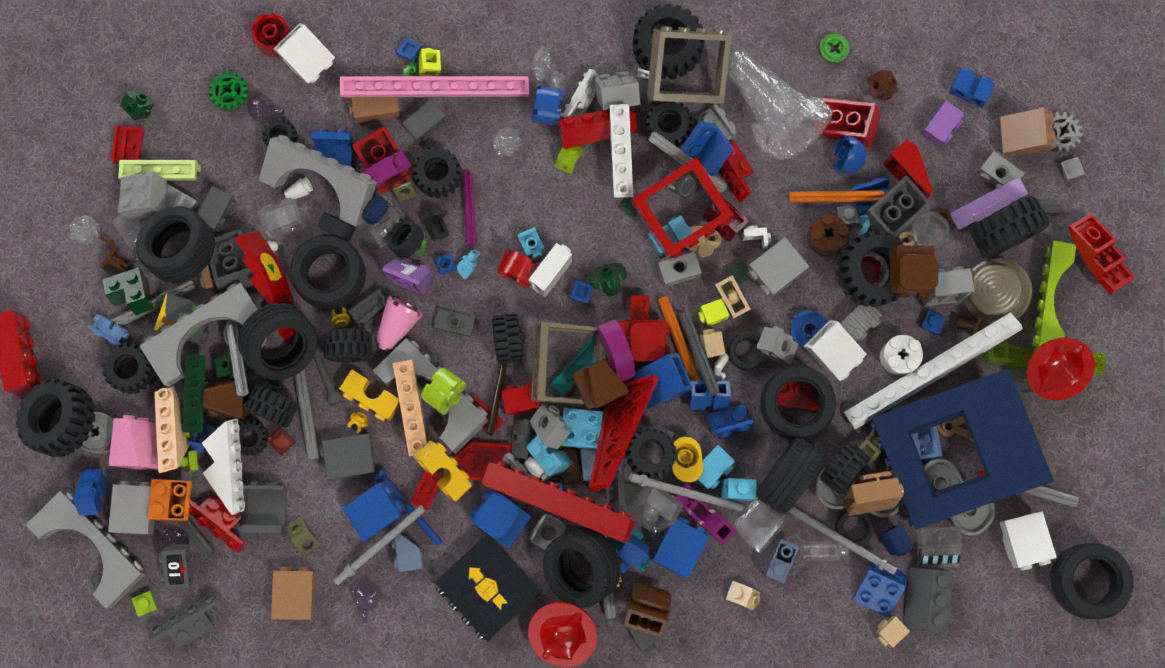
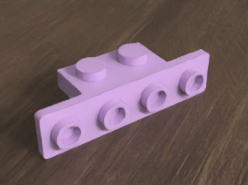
M1016 178L951 212L950 215L956 227L960 230L1012 204V202L1027 195L1028 192L1021 179Z

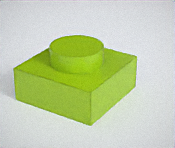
M152 591L132 598L138 617L158 609Z

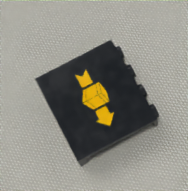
M488 534L434 582L437 585L436 591L442 597L446 595L449 598L450 602L448 604L455 612L459 610L464 615L462 620L469 627L473 625L477 630L475 632L476 636L482 642L484 640L490 642L495 634L534 598L541 594L537 587Z

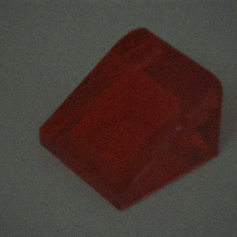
M282 428L278 429L267 440V443L281 456L296 443Z

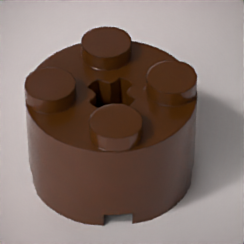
M824 214L818 217L808 230L807 239L809 247L820 256L834 255L845 245L849 229L838 216ZM827 233L830 234L828 238L825 237Z

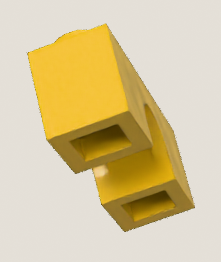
M351 370L339 388L343 392L342 396L349 401L357 400L360 402L358 406L367 412L369 409L376 412L374 416L383 422L385 419L391 421L400 407L399 398L386 390L376 399L368 398L366 388L370 381L354 370Z
M429 441L413 457L425 471L432 475L439 468H443L444 474L437 483V486L449 499L456 502L472 486L468 481L469 476L463 470H459L456 467L458 463L453 457L446 455L445 452L447 450L441 443L438 442L436 444Z

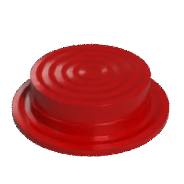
M1070 337L1052 339L1042 344L1032 354L1026 369L1028 384L1038 396L1047 400L1059 401L1071 398L1080 393L1091 381L1095 371L1094 355L1090 348L1078 339Z
M552 602L544 605L533 615L528 628L529 641L535 653L545 662L557 667H574L582 664L593 654L597 645L598 634L593 619L584 609L569 602Z

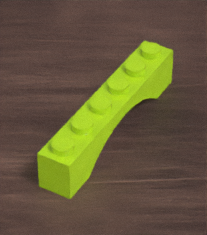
M1053 240L1045 248L1044 257L1047 259L1046 264L1042 268L1044 281L1041 282L1039 289L1042 296L1037 305V310L1040 312L1039 317L1035 321L1037 334L1034 335L1032 346L1035 347L1034 352L1042 344L1052 339L1065 337V333L1060 327L1055 314L1054 294L1061 275L1074 263L1075 244Z

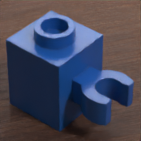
M632 534L628 543L624 542L618 553V557L623 559L620 563V569L623 574L629 565L638 568L641 563L645 564L650 557L648 553L650 546Z

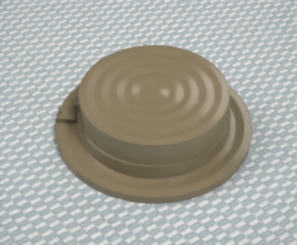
M995 258L983 261L971 270L975 291L966 297L964 302L975 318L979 319V316H982L984 323L992 324L1010 312L1016 319L1024 314L1032 299V284L1028 274L1021 266L1011 260Z

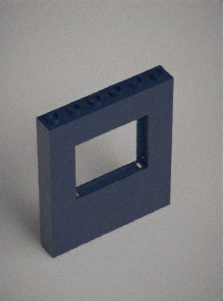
M1009 368L873 417L874 422L870 423L874 434L878 433L881 441H878L881 452H886L888 459L885 460L888 471L893 470L894 478H898L899 484L903 485L904 495L900 502L903 508L907 507L909 515L906 518L909 526H914L915 529L1054 482ZM963 416L986 474L933 492L912 434Z

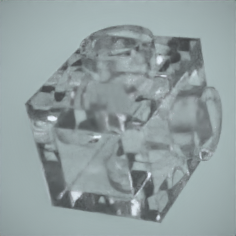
M502 128L491 137L496 154L505 155L506 157L514 155L515 151L524 146L519 128Z
M75 216L74 221L70 224V239L75 243L94 246L96 237L100 234L99 224L91 216Z

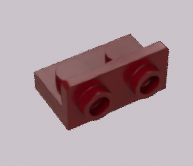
M723 197L734 216L729 218L731 222L723 228L719 225L714 229L727 242H730L749 221ZM714 203L702 216L707 223L720 215Z

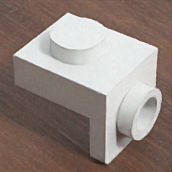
M748 226L742 232L743 241L761 239L762 250H767L768 244H771V235L767 233V227Z

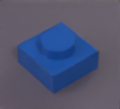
M406 38L396 53L399 57L413 63L423 48L420 44Z
M576 280L570 299L588 305L593 292V286Z
M927 310L920 328L939 335L946 317Z

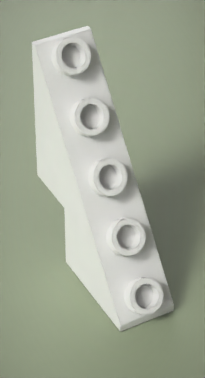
M629 104L610 105L614 198L633 197Z
M237 418L224 422L202 442L214 460V463L203 472V475L231 515L242 512L245 509L240 454L241 445L239 440L240 427Z

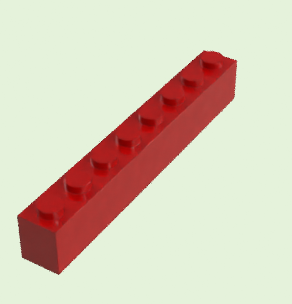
M497 461L496 464L489 462L481 484L616 540L628 543L636 520L631 519L632 514L620 510V513H616L613 511L614 507L604 503L601 506L594 504L596 500L584 496V499L577 497L578 493L570 489L564 492L559 489L560 485L549 481L547 485L542 483L543 478L533 474L531 478L525 476V471L518 468L510 470L507 468L508 464Z

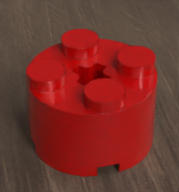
M274 13L260 15L255 19L251 28L252 39L258 49L263 54L272 57L279 56L273 49L291 32L285 19Z
M507 248L497 267L499 270L497 273L508 280L512 277L515 279L516 284L527 288L528 285L531 286L529 278L540 264L536 263L535 265L532 259Z

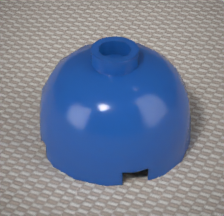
M844 135L845 138H840L835 146L834 156H838L837 165L833 164V168L836 172L851 174L857 172L867 162L868 155L862 141Z

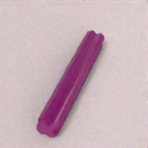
M465 172L462 174L466 244L467 246H474L477 242L473 175L471 172Z

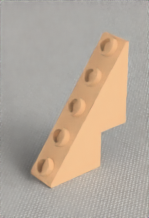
M407 360L393 363L408 453L409 456H414L428 443V435L413 361Z
M174 386L162 388L154 392L159 473L178 468L189 447L185 433L182 432L183 407Z

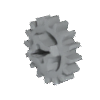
M1058 112L1054 114L1052 127L1056 136L1054 142L1056 153H1059L1061 150L1064 153H1067L1069 149L1073 150L1076 147L1075 145L1081 142L1078 138L1083 136L1079 132L1082 126H1077L1079 120L1073 121V115L1066 117V112L1061 116ZM1064 128L1063 131H1062V136L1059 137V136H1060L1061 129Z

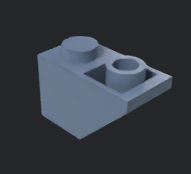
M401 533L391 540L392 548L396 549L397 557H394L395 569L398 568L399 572L424 569L421 548Z
M780 539L763 576L784 584L799 546Z

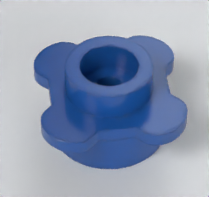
M451 254L435 259L440 275L456 270V264L453 263Z

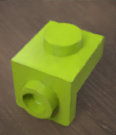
M576 146L564 149L563 147L558 154L555 167L572 174L584 148Z

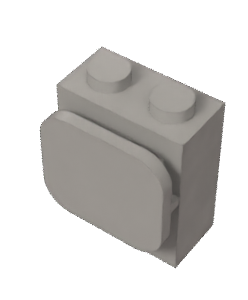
M784 237L749 264L747 269L752 280H757L761 285V291L766 296L769 295L772 298L807 271L809 265Z
M120 481V485L113 484L108 532L153 535L155 521L148 519L151 483L139 482V486L132 485V482Z

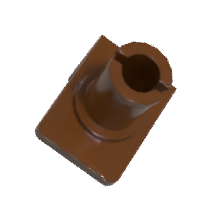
M99 235L101 240L113 248L100 267L105 270L111 265L123 273L126 272L121 267L123 265L129 270L131 265L118 257L120 249Z
M960 316L956 328L975 334L989 324L983 323L982 316H979L976 322Z

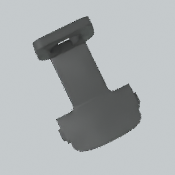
M684 142L681 143V145L679 146V149H681V147L683 146ZM672 159L678 169L683 166L675 159ZM689 171L681 177L675 187L670 184L667 187L678 196L688 199L695 189L701 185V182L693 171Z

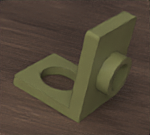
M413 177L392 188L400 202L418 196Z
M301 516L285 527L292 543L304 556L321 545L311 534ZM308 540L313 541L310 547H302L304 542Z

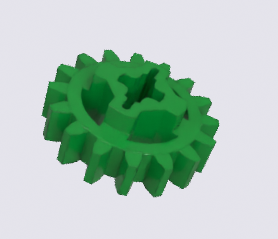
M226 71L224 76L218 73L219 78L213 77L214 84H209V87L212 89L208 91V94L211 96L209 98L210 101L214 103L216 108L220 107L223 112L226 108L232 112L234 107L240 110V104L246 105L243 100H249L246 94L250 92L247 87V81L244 80L242 75L238 76L236 72L230 75Z

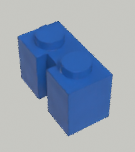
M961 68L956 74L948 93L983 108L996 83L985 76H981V78L974 76L975 73L971 69Z
M690 381L693 389L688 393L690 410H705L706 406H712L713 410H728L731 398L729 381H716L719 393L715 395L709 394L705 381Z
M102 469L82 470L73 500L79 515H99L102 505L100 497L104 496L107 487Z

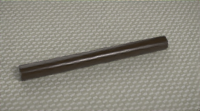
M508 363L500 364L486 430L488 435H494L502 395L501 391L503 390Z

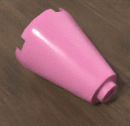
M389 296L376 338V342L379 343L378 347L385 351L393 350L419 321L423 313L418 309L414 311L412 310V305L396 297L392 298Z

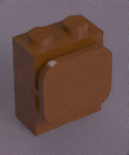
M896 245L891 247L890 295H897V298H910V295H916L917 299H926L928 295L934 294L935 287L938 285V261L935 258L934 246Z
M641 582L634 583L626 602L623 626L662 638L668 622L672 595L664 589Z

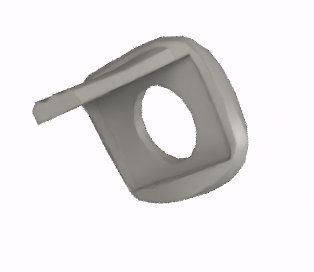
M550 514L541 516L530 534V540L544 550L547 549V546L552 541L542 538L541 530L544 526L551 525L555 528V538L566 531L565 523Z

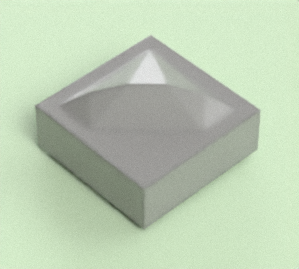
M1078 157L1059 163L1065 181L1085 174Z

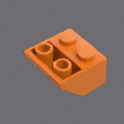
M151 479L148 519L154 521H188L192 481Z

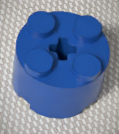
M537 85L531 122L551 126L558 125L561 108L558 107H560L562 102L563 90Z

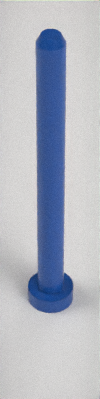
M385 469L380 471L374 479L377 482L380 480L381 482L387 481V483L391 484L395 495L403 502L406 512L411 514L415 510L413 506L388 479ZM419 516L415 522L431 541L439 546L442 543L441 539L425 520Z

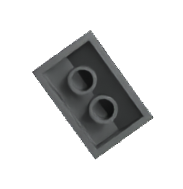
M906 175L867 210L871 229L874 233L884 231L885 235L891 233L896 237L932 203Z
M909 567L903 624L906 627L948 633L953 572Z

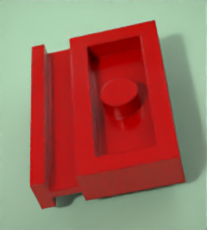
M115 125L111 162L113 164L119 163V160H141L145 130L143 127Z

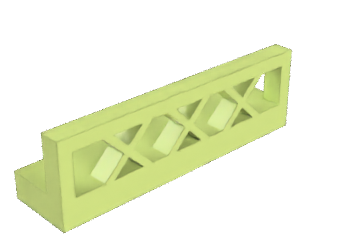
M119 160L118 178L121 180V177L155 172L170 181H196L197 172H201V166L196 160Z

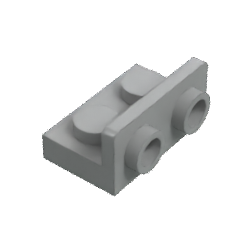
M716 103L696 117L697 123H716L728 141L735 138V125L732 121L729 122L727 120L724 109L721 106L718 107Z

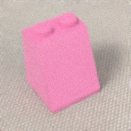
M132 415L114 418L108 466L138 470H158L156 423L149 422V418H137L135 420V416Z

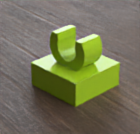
M196 451L186 452L185 458L182 459L178 468L186 467V473L197 471Z

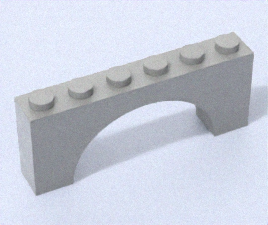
M279 135L278 137L270 138L259 181L276 188L284 185L287 177L296 169L303 168L315 171L326 178L335 189L340 202L339 219L353 226H358L365 222L361 216L364 213L365 207L372 200L377 181L371 179V176L368 174L354 171L353 167L339 164L336 159L322 156V153L319 151L307 149L304 144L294 143L287 136Z
M234 283L227 288L228 291L223 294L214 295L209 303L198 305L193 309V313L188 316L185 314L179 317L177 323L172 326L167 325L160 330L161 333L156 336H149L143 340L140 348L165 386L170 387L185 377L181 367V353L185 342L196 329L217 320H230L243 325L249 316L259 309L243 284Z
M405 339L373 372L390 388L396 383L393 363L412 360L416 378L429 382L433 381L431 377L441 367L436 368L432 364L434 360L427 353L423 355L419 351L421 347L414 340L410 342L408 339ZM461 393L462 399L456 406L452 405L450 407L447 426L439 437L455 454L488 422V419L485 417L487 413L480 406L476 408L472 404L474 400L467 393L464 395Z
M59 491L26 526L38 539H46L55 532L68 529L78 531L87 536L98 548L103 562L102 579L97 590L92 595L106 609L113 608L146 575L143 571L144 566L137 560L133 561L129 557L131 553L122 546L120 548L116 543V537L111 533L107 534L102 529L104 525L99 520H93L89 515L78 514L73 501L74 494L70 491Z

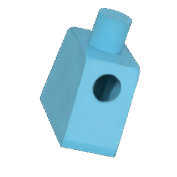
M733 478L721 480L720 498L757 502L758 481Z

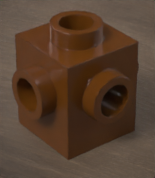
M881 70L867 77L869 92L873 99L886 101L898 92L897 81L893 77L892 71Z

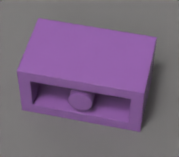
M945 101L921 135L938 147L943 143L947 144L953 136L950 134L953 129L957 130L962 124L963 120L961 118L964 113Z

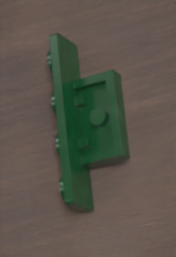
M186 355L183 433H202L203 411H207L203 407L204 389L208 388V380H205L206 357L204 355Z

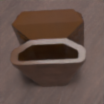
M605 358L573 373L574 384L580 389L582 401L589 410L594 407H601L629 392L626 385L608 365Z
M235 381L210 382L209 388L204 389L203 407L207 409L208 420H232L237 418L238 421H246L249 417V411L244 408V405L250 395L249 382H247L249 393L246 396L237 395Z

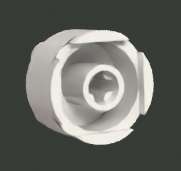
M908 335L893 337L882 347L880 352L882 366L889 374L894 376H905L919 367L923 358L920 342ZM901 352L905 358L901 359V356L898 355V353Z

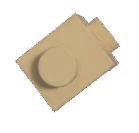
M733 581L726 600L754 610L759 603L760 592Z

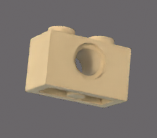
M733 275L715 284L733 318L750 310Z

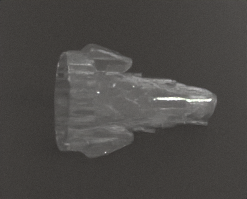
M740 47L738 51L729 56L727 76L740 89L738 93L744 98L747 106L759 122V124L753 123L751 129L763 153L773 154L775 158L780 160L791 159L808 148L823 133L831 120L832 110L819 96L812 95L807 97L800 91H797L790 83L782 80L772 70L769 71L759 60L755 61L743 47Z

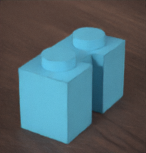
M681 215L677 218L675 216L669 218L666 221L667 225L662 227L673 244H677L692 234ZM650 232L648 240L659 257L664 255V252Z
M538 436L526 446L527 450L549 477L561 475L573 463L564 451H558L543 445Z
M717 445L703 460V473L696 481L704 489L708 490L711 488L713 490L721 482L718 478L723 473L727 476L734 468L732 464L735 461Z

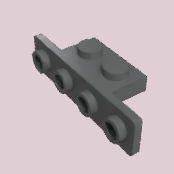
M218 591L214 594L210 593L202 601L189 605L183 612L174 614L164 623L153 626L148 635L150 643L169 634L180 648L213 629L214 624L206 614V611L221 603L220 593Z

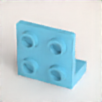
M564 408L563 419L567 422L566 425L570 430V434L561 446L597 450L603 412Z

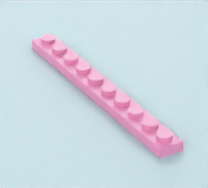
M528 76L340 77V97H529Z

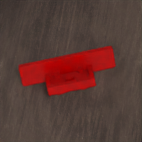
M733 141L730 143L733 151L719 169V172L737 200L742 202L752 193L743 179L752 175L754 170L736 142Z
M211 494L200 506L190 499L189 514L196 519L197 523L208 528L214 537L223 540L229 549L240 553L244 542L231 531L241 522L242 517L238 513L231 515L224 503L214 494Z

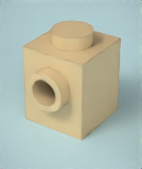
M714 328L703 330V334L698 335L707 358L725 354L721 331H715Z
M892 616L888 621L884 619L877 626L878 630L875 633L879 636L877 640L884 647L888 645L894 648L910 631L896 616Z

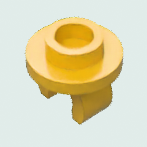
M342 308V314H336L335 309H332V325L338 328L347 326L351 319L346 314V309Z
M361 412L352 413L348 428L356 424L358 426L356 433L358 434L369 424L367 416Z

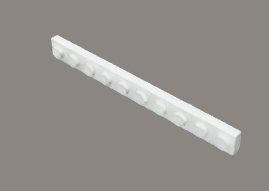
M1011 312L845 411L846 418L854 429L859 428L872 420L873 417L879 416L1021 331L1022 325Z

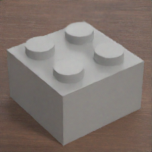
M623 71L619 72L618 75L602 74L599 78H594L596 100L603 110L610 109V105H640L639 83L631 73Z
M155 172L121 177L118 213L134 221L150 218L156 212L165 209L167 180Z

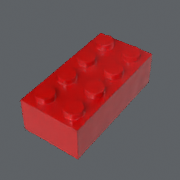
M14 310L0 313V375L4 391L15 395H22L32 391V387L41 384L42 380L36 370L38 360L36 355H33L32 347H34V341L29 335L28 330L31 328L30 321L26 316Z

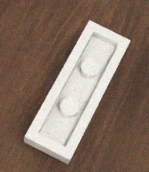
M589 69L587 73L583 74V81L578 83L579 86L570 103L565 105V112L560 114L563 118L579 116L587 111L596 95L594 78H599V75L594 70Z

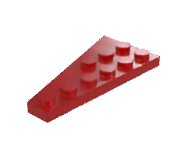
M655 374L625 383L629 392L605 405L589 488L593 491L610 487L659 380Z

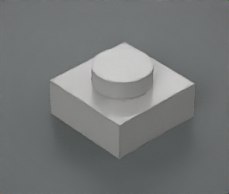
M855 204L836 208L837 216L846 225L860 222Z

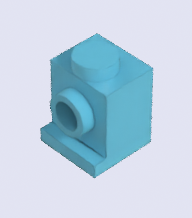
M535 227L518 234V240L526 257L536 259L543 255L542 252L545 249ZM534 241L535 245L529 246L528 243Z

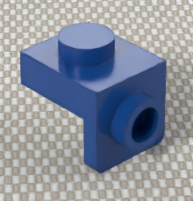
M203 424L202 433H193L192 440H188L187 444L193 446L192 450L204 452L205 447L202 442L217 430V427Z

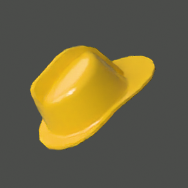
M691 437L678 438L674 441L677 456L672 467L673 473L683 482H694L703 473L700 445Z

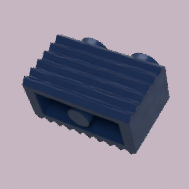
M904 525L892 526L879 534L890 555H897L899 557L912 551L911 547L914 546V542L910 539V535H907L908 532L903 528Z

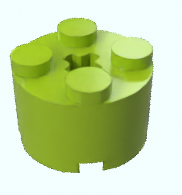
M443 367L431 377L433 379L431 384L427 383L425 385L421 398L442 415H445L452 405L456 406L462 399L460 394L466 388L467 383Z

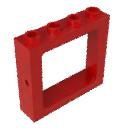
M697 157L630 200L667 259L671 256L674 259L684 253L682 251L683 248L686 246L692 248L700 243L698 241L703 235L705 238L715 233L714 228L719 225L723 228L731 222L729 218L734 216ZM689 171H693L719 210L720 215L677 244H673L647 205L646 199Z

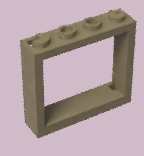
M661 26V29H654L647 98L653 101L724 104L732 35L726 34L725 30L714 29V32H708V29L696 28V31H690V28L679 27L678 30H672V27ZM665 38L720 41L714 93L660 91Z
M548 322L535 324L531 402L585 405L580 398L545 396L548 331L594 335L593 363L604 358L608 361L607 354L597 338L598 327Z

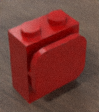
M665 319L619 320V326L628 342L633 360L657 361L670 354V343H666V335H670L669 323L666 324Z

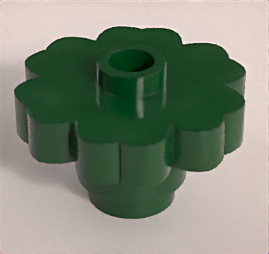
M622 263L605 264L596 268L595 272L590 273L588 280L593 289L603 290L607 296H615L621 291L620 281L626 279L627 271Z

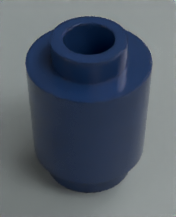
M373 197L363 210L364 213L361 217L370 225L378 223L389 209L388 202L383 197Z

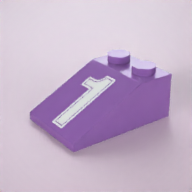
M395 258L383 267L382 271L390 283L423 296L433 277L429 267L421 264L419 267L413 265V262L407 258Z

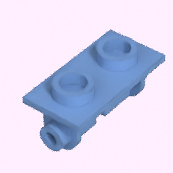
M102 314L95 315L93 318L95 323L87 326L95 335L109 340V343L113 346H123V343H129L127 341L130 336L128 330L118 324H114L113 328H110L113 321Z

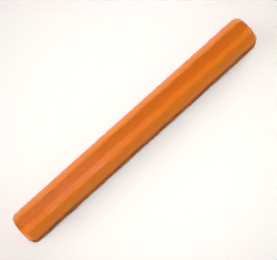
M794 191L790 192L789 197L791 203L877 202L885 195V192Z
M663 296L658 299L666 323H669L671 336L690 381H701L669 298Z

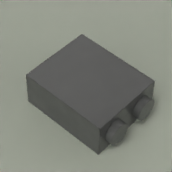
M369 433L322 441L323 446H320V454L325 459V465L322 466L323 475L327 477V480L333 481L376 474L372 438Z

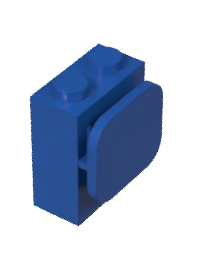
M678 353L668 354L635 372L634 380L654 374L659 378L646 406L647 409L668 403L693 389Z
M387 481L376 484L343 508V511L363 542L372 539L407 514L403 502L397 498L394 488Z
M492 489L491 492L488 490L481 499L484 501L481 506H476L471 512L470 516L472 518L470 521L509 549L532 517L496 490Z
M679 517L678 520L676 518L672 520L652 561L688 579L710 536L706 535V530L698 526L694 529L688 525L689 521Z

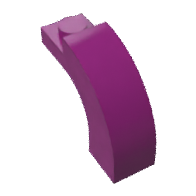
M400 150L375 163L362 173L371 176V179L377 181L376 189L389 179L409 169L411 164L403 151Z
M616 320L598 326L597 338L607 354L610 367L624 384L630 382L631 378L635 377L633 357L622 329Z
M683 482L679 486L682 488L693 490L690 487V485L686 482ZM674 493L671 495L701 528L706 530L709 535L722 545L736 532L731 524L715 512L706 502Z

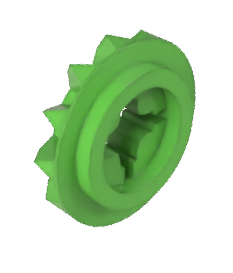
M839 34L827 35L820 43V53L824 60L826 59L830 63H839L847 57L849 43ZM839 44L837 49L838 52L834 51L833 53H830V46L835 47Z

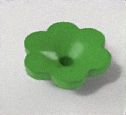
M417 62L405 64L402 76H419V64Z

